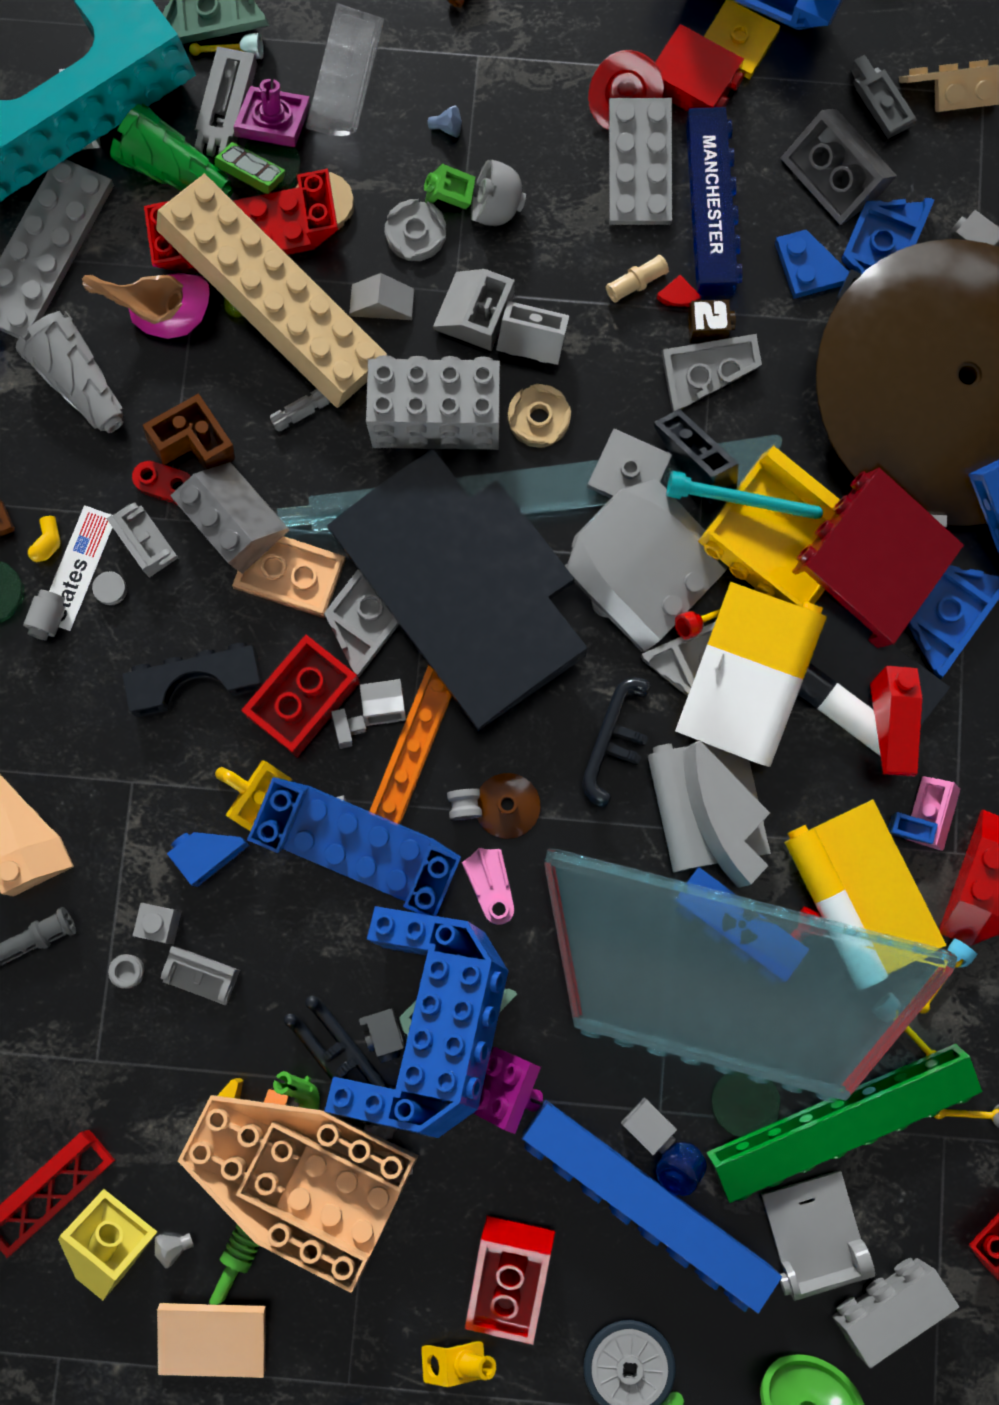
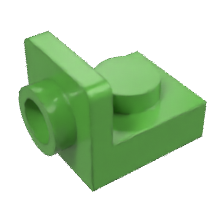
M441 164L433 173L430 172L425 180L424 191L427 192L425 203L433 204L439 199L466 210L471 205L476 177Z

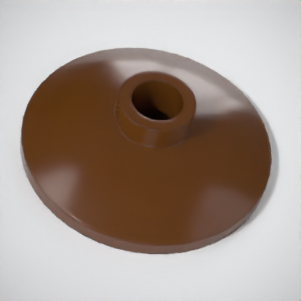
M502 773L489 778L480 787V798L477 801L478 807L482 809V817L477 818L485 831L498 838L514 839L526 834L533 828L540 814V798L530 781L517 774ZM504 799H511L514 802V807L511 810H504L501 807V802Z

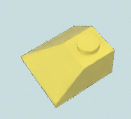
M103 1189L60 1235L58 1240L75 1278L100 1299L104 1300L132 1267L157 1231Z

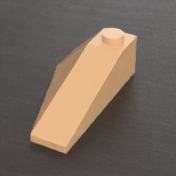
M0 774V892L3 895L14 897L73 868L74 865L61 837L44 822L39 814L22 799L17 791Z

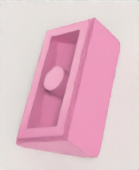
M922 776L911 816L936 823L938 826L933 844L914 840L909 841L937 850H944L960 793V788L954 782Z

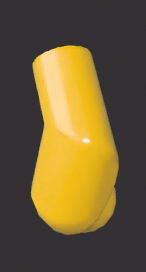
M45 516L39 519L42 535L28 549V556L34 562L46 561L60 547V537L55 516Z

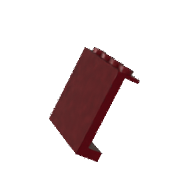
M879 467L868 473L865 471L861 472L850 485L853 488L848 496L842 497L833 507L835 514L830 520H826L819 526L815 532L817 538L812 545H807L796 558L799 562L792 571L795 575L805 571L869 628L873 634L868 640L877 648L892 645L897 641L964 546L963 543Z

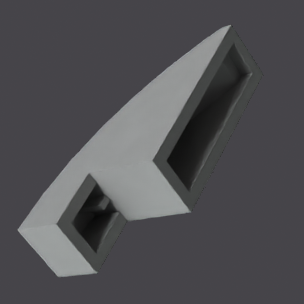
M699 740L689 745L683 751L686 787L695 820L710 852L736 887L741 888L751 885L768 865L745 840L770 812Z

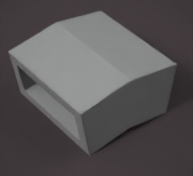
M400 679L360 685L363 717L366 726L406 720Z

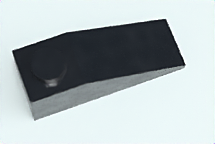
M678 409L654 422L655 430L672 454L681 471L686 474V477H690L693 482L737 489L739 463L684 412ZM703 497L710 505L719 501Z

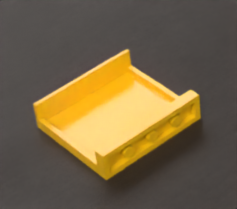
M773 445L760 456L736 490L819 506L823 510L822 517L813 519L726 502L698 542L704 546V550L709 556L714 559H720L730 567L729 570L735 577L746 580L755 588V591L802 607L804 601L815 604L825 589L805 571L796 575L792 572L799 562L796 558L807 545L813 544L817 538L815 536L816 530L822 523L832 518L835 514L833 507L840 499Z

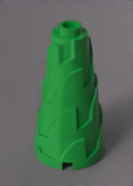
M143 103L142 105L137 104L129 111L117 131L122 133L121 142L115 138L112 141L110 155L113 160L161 184H168L180 191H183L205 173L231 198L234 188L231 187V181L228 179L229 176L209 162L207 157L186 142L183 135L159 118L151 108Z

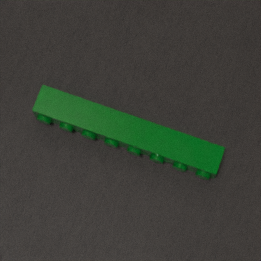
M953 1044L859 1085L852 1094H850L849 1090L706 1153L719 1186L728 1202L741 1201L765 1187L777 1186L784 1179L797 1173L811 1171L822 1162L840 1158L847 1151L861 1145L872 1144L879 1137L888 1133L904 1130L913 1122L923 1118L934 1117L941 1110L954 1104L966 1103L973 1096L982 1093V1089L970 1056L957 1044Z

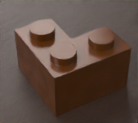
M199 393L143 424L146 439L163 466L192 450L204 470L235 460L232 442Z

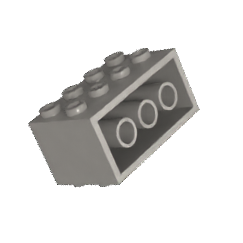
M387 355L378 356L376 359H368L366 423L372 448L499 450L500 361H493L489 357L461 360L454 356L443 357L441 360H428L423 356L395 359Z

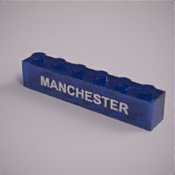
M726 107L689 108L686 120L696 291L701 296L734 295L737 283H742L743 277L742 264H737L736 254H740L741 241L740 235H735L734 225L738 224L739 213L738 206H733L732 196H736L737 184L736 177H731L730 168L734 167L735 155L734 148H729L728 139L732 138L733 126L732 120H727Z

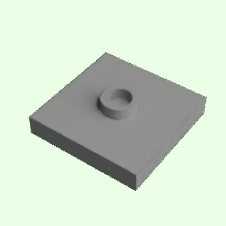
M613 429L587 484V488L612 498L621 489L657 478L660 482L672 454L617 429Z

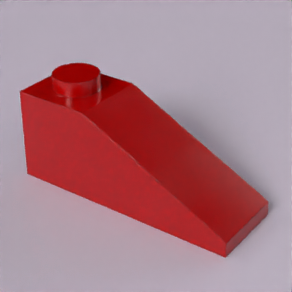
M886 666L870 683L883 774L915 776L918 773L922 692L918 668Z

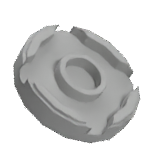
M410 199L399 203L390 210L385 223V238L389 248L397 256L408 261H422L433 257L441 250L446 240V222L442 212L434 204L419 202V199Z

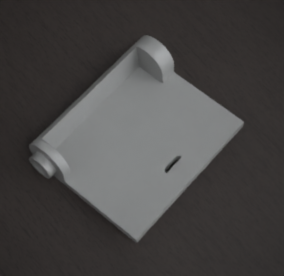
M663 744L653 747V753L648 755V761L673 873L718 864L698 828L690 805L685 781L683 754L687 747L673 749L672 744ZM704 744L758 800L749 760L712 745ZM762 822L745 840L759 856L771 854L764 822Z

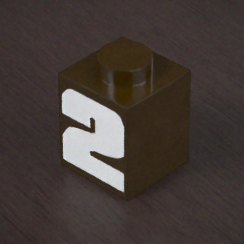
M729 300L691 301L688 311L689 343H705L728 339L730 331L735 330L736 327L735 311H730Z

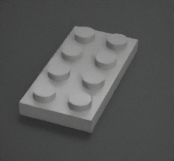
M609 98V225H671L672 98Z

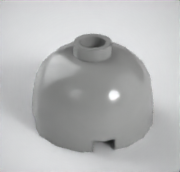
M487 160L477 179L476 186L479 187L478 197L473 196L471 219L489 226L503 225L513 218L516 211H522L526 194L522 192L521 179L513 168L496 160Z

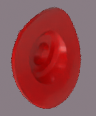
M623 50L608 56L596 69L589 86L588 101L594 119L603 128L609 130V98H662L663 77L661 71L651 58L638 51Z

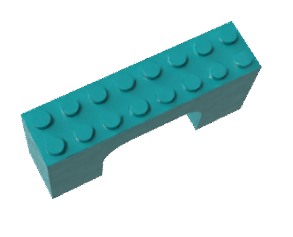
M73 0L94 38L88 53L79 61L22 97L13 100H0V202L121 124L129 111L137 104L142 105L143 103L149 106L196 76L178 34L152 0Z

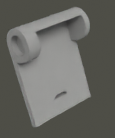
M840 1170L761 1193L784 1272L780 1274L782 1276L780 1284L785 1296L791 1294L793 1300L796 1301L875 1277L874 1265L867 1246L861 1240ZM812 1199L811 1201H808V1202L799 1203V1202H802V1201H806V1200Z

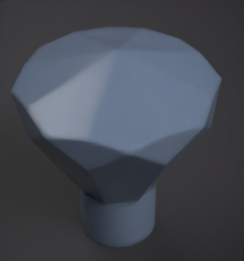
M456 105L449 107L439 116L428 118L430 130L440 129L454 137L460 135L462 120Z

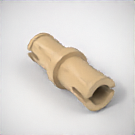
M657 255L654 259L640 267H631L628 269L627 274L606 285L608 296L616 303L636 290L639 292L644 290L648 283L669 272L668 264L661 255Z

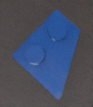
M807 230L776 237L775 246L793 299L843 285L849 271Z

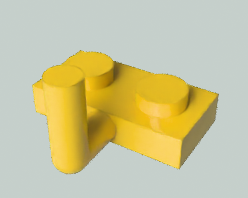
M264 760L261 761L248 782L224 767L218 768L215 772L217 779L240 792L225 816L249 831L252 829L272 778L292 780V778Z

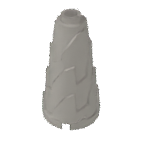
M60 311L51 313L27 328L26 330L31 337L27 341L22 336L19 337L16 343V350L19 355L29 362L51 387L77 409L94 429L98 428L100 431H107V433L117 430L123 424L122 417L124 414L121 411L123 408L107 385L101 369L93 359L94 357L88 345L77 330L75 321L66 311L64 315Z

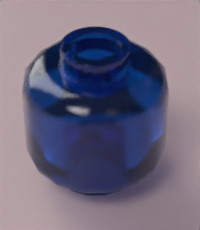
M683 1142L674 1143L664 1152L657 1163V1179L662 1187L670 1193L681 1196L692 1194L706 1173V1160L700 1150L694 1145Z

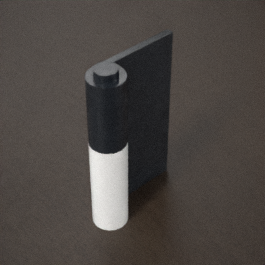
M822 593L815 605L823 607L821 614L827 616L798 695L881 756L870 683L886 666L918 668L922 692L921 725L951 687L893 644L880 648L874 646L868 640L873 632L853 614Z

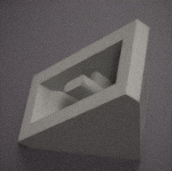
M382 273L354 283L351 290L349 315L354 317L412 320L414 288Z

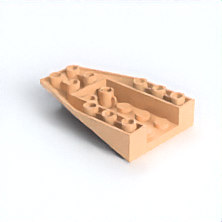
M211 1095L178 1162L257 1245L352 1293L419 1155L322 1110Z

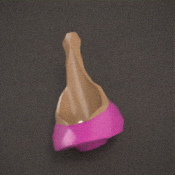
M184 273L142 277L135 283L128 285H117L100 280L93 275H84L82 278V285L86 291L104 295L116 304L128 307L133 324L146 334L166 339L185 336L202 321L209 302V284L203 276Z

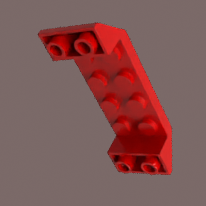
M328 169L298 174V188L234 200L233 202L287 255L314 250L338 230ZM169 201L144 206L152 265L158 268L185 273H200L156 230L158 209Z

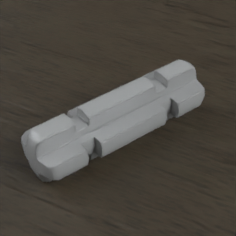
M316 389L310 392L311 396L305 395L285 406L283 412L278 410L271 414L270 420L277 431H282L289 427L288 423L292 422L294 424L316 412L315 408L321 409L328 405L330 401Z

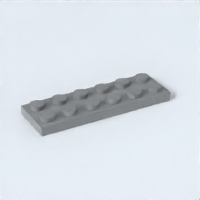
M66 159L48 170L0 257V331L18 339L22 336L25 341L31 337L26 329L45 314L114 187L112 179Z

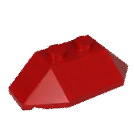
M981 810L939 928L942 936L952 940L956 938L967 946L975 945L999 935V816L986 810Z

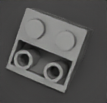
M486 269L456 272L435 320L433 329L492 351L500 332L507 301L512 302L514 298L515 280Z

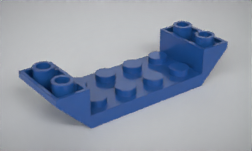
M275 777L271 780L247 838L248 841L276 853L284 849L405 901L403 907L409 910L437 916L461 859L459 855L433 838L311 786Z

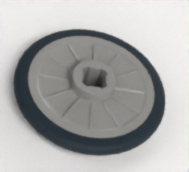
M634 1320L614 1322L599 1331L587 1348L584 1358V1378L591 1396L599 1405H662L668 1398L674 1385L676 1366L671 1347L660 1332L646 1323ZM624 1363H636V1373L634 1375H624Z

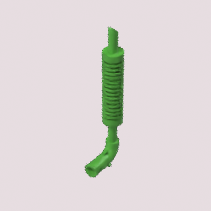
M285 1071L277 1074L276 1077L285 1082L281 1083L274 1080L273 1088L276 1093L295 1098L294 1101L299 1103L298 1107L319 1110L320 1095L317 1087L310 1082V1077L306 1076L303 1079ZM237 1224L235 1226L236 1229L232 1232L234 1236H230V1242L226 1245L227 1249H224L219 1259L226 1267L209 1300L210 1305H218L226 1299L238 1272L248 1273L253 1263L251 1260L255 1258L254 1253H257L259 1250L258 1247L260 1246Z

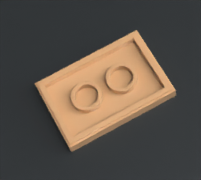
M283 536L243 574L237 571L232 586L234 589L325 618L324 612L330 605L346 557Z
M159 1304L157 1309L158 1375L264 1378L265 1306Z

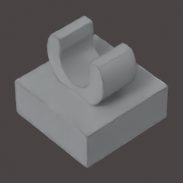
M345 709L331 712L339 749L351 747V735L366 732L363 716L347 720Z

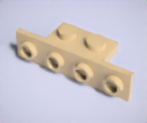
M988 60L969 62V68L958 69V63L939 65V72L928 73V67L909 69V75L899 76V83L935 80V112L999 105V65L988 66Z

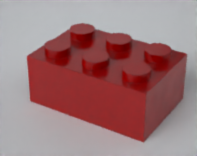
M306 634L241 711L290 753L298 757L332 717L331 712L339 709L360 684V681L354 672Z

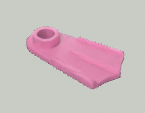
M478 848L470 857L462 862V865L486 918L493 924L502 925L510 921L514 914V905L502 850ZM496 903H502L505 906L506 910L503 915L497 916L493 913L492 908Z

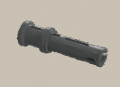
M60 907L57 909L56 914L42 921L35 920L31 922L28 927L29 929L1 942L0 966L36 948L46 949L50 947L51 942L67 934L69 936L76 934L75 924L68 911L64 907Z

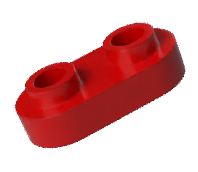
M154 461L139 463L132 473L133 483L141 493L176 505L178 504L170 496L176 491L173 489V485L176 482L184 483L191 477L187 472L166 465L163 466V464ZM147 472H152V473H153V476H152L151 479H149V480H144V479H143V476H144L145 473H147Z

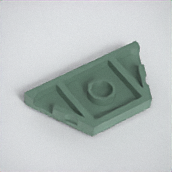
M170 0L163 11L164 17L176 31L182 44L269 26L266 16L254 0Z

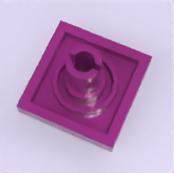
M271 79L263 80L260 83V88L250 86L233 126L234 136L295 147L310 108V96L282 92L277 80L273 81V89H271Z
M493 1047L489 1057L479 1107L473 1114L505 1131L515 1134L524 1110L528 1109L531 1112H535L541 1106L531 1102L530 1099L543 1101L542 1092L533 1089L541 1067L505 1050Z

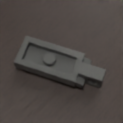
M865 55L855 59L850 70L855 78L853 83L856 91L887 139L913 126L916 122V117L886 70L883 69L881 71L878 67L874 69Z

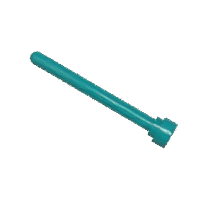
M671 471L668 480L666 496L680 499L681 496L687 497L690 494L813 519H819L823 515V510L819 506L693 482L690 477H686V474L682 472Z

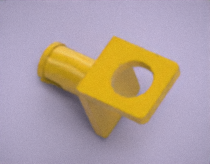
M480 1341L450 1348L431 1345L422 1346L423 1380L425 1383L452 1387L480 1379L487 1381V1379L490 1380L495 1375L496 1362L491 1356H484L483 1343ZM433 1355L439 1362L438 1375H435L431 1368V1358Z

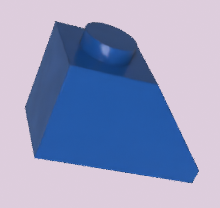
M193 832L191 835L185 833L178 837L171 844L173 849L167 855L192 886L198 887L250 845L241 837Z

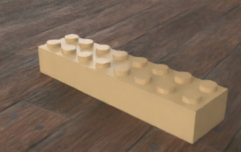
M205 173L158 209L156 230L288 361L326 396L336 408L340 407L367 383L368 359H376L378 356L387 355V353Z

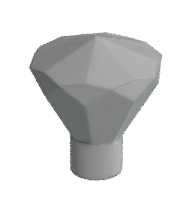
M189 1233L181 1237L166 1235L155 1237V1256L165 1268L172 1266L184 1250L194 1247Z

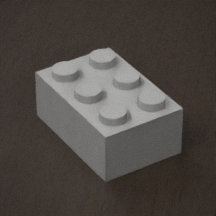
M908 1258L894 1268L896 1273L885 1280L883 1278L874 1280L865 1288L867 1291L856 1300L854 1297L846 1299L837 1306L838 1312L832 1315V1318L855 1354L869 1368H872L959 1308V1305L937 1271L918 1258L915 1260Z

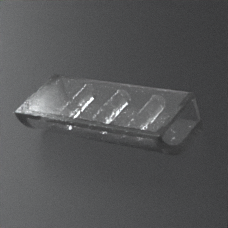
M337 3L306 128L332 136H348L357 131L384 18Z

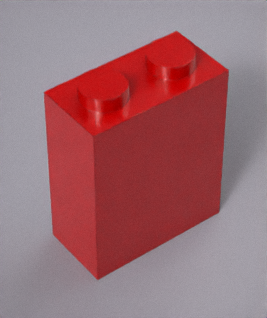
M680 24L655 62L663 77L662 98H672L673 104L710 123L716 113L721 115L729 101L727 95L730 90L736 91L744 77V73L741 72L744 58Z

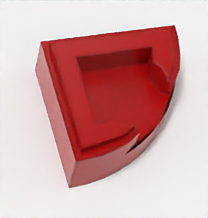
M679 275L657 294L656 299L667 306L690 307L691 301L701 300V295Z

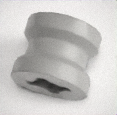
M461 789L447 793L448 801L452 804V810L449 812L450 820L482 817V809L478 807L477 801L480 798V789Z

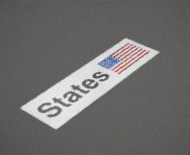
M85 505L49 590L65 598L63 606L66 608L59 627L71 631L113 528L106 519L111 514Z

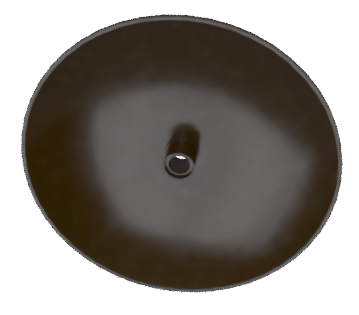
M959 239L934 240L915 244L888 255L868 268L851 284L832 311L822 335L816 364V391L822 422L833 448L848 471L856 478L863 471L868 473L880 467L931 515H947V525L970 526L987 524L968 474L999 460V247L988 243ZM959 372L966 375L968 385L960 381Z

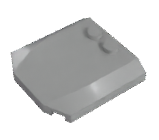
M657 478L619 490L575 535L571 546L573 549L568 564L565 565L575 578L574 582L641 652H646L659 642L675 625L676 616L688 612L728 568L720 559H714L705 552L704 546L698 542L705 530L675 498L666 496L667 489Z

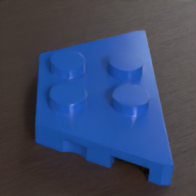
M924 198L923 202L906 203V199L892 200L891 202H883L881 200L866 201L841 261L849 270L852 269L863 274L868 268L888 255L915 245L934 203V199Z
M950 565L907 625L937 678L941 679L946 674L999 600V576L983 574L984 571L974 569L962 570L959 567Z

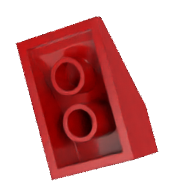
M487 1216L480 1241L465 1329L533 1345L555 1231Z

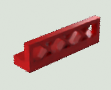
M90 1130L80 1132L0 1204V1228L7 1222H21L19 1238L11 1246L0 1234V1251L6 1258L16 1252L116 1161ZM92 1147L103 1162L94 1170H80L82 1154ZM75 1161L74 1169H66ZM60 1174H74L73 1189L68 1194L54 1193L55 1178ZM80 1175H88L79 1183ZM48 1186V1193H40ZM33 1198H47L46 1214L41 1218H28L29 1202ZM53 1199H61V1200L53 1207ZM22 1209L21 1217H13ZM27 1223H35L26 1231Z

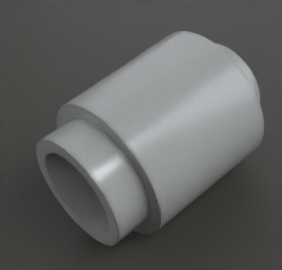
M40 590L38 596H34L23 624L24 627L29 629L27 634L41 640H47L48 636L55 637L66 608L63 606L65 598L47 590Z

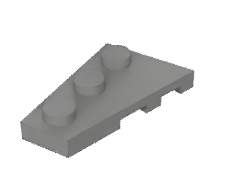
M757 334L663 349L661 353L672 413L678 409L682 410L760 368L762 363Z

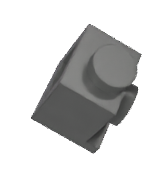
M394 1008L359 1019L360 1025L368 1024L369 1030L364 1032L365 1040L369 1051H376L380 1063L400 1057L398 1050L405 1048Z

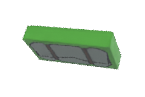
M231 142L215 157V167L266 194H269L285 176L284 169L234 142Z

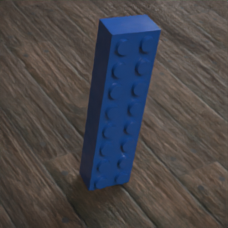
M547 1100L543 1102L523 1131L522 1139L526 1141L524 1149L539 1160H542L544 1156L554 1162L552 1167L556 1173L569 1182L573 1177L582 1183L580 1186L582 1192L597 1203H600L603 1198L610 1204L608 1208L611 1210V1213L628 1225L631 1220L639 1225L637 1229L645 1239L655 1246H658L660 1242L668 1246L666 1251L669 1253V1256L683 1267L687 1268L691 1263L696 1267L694 1272L699 1275L698 1277L714 1290H717L719 1285L725 1289L723 1293L738 1308L746 1312L750 1307L757 1313L760 1312L782 1278L769 1263Z

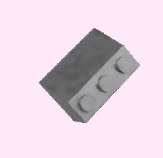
M837 109L821 110L781 156L784 163L840 225H843L860 212L866 201L876 200L897 177Z
M230 462L193 474L170 495L227 563L242 574L290 530Z

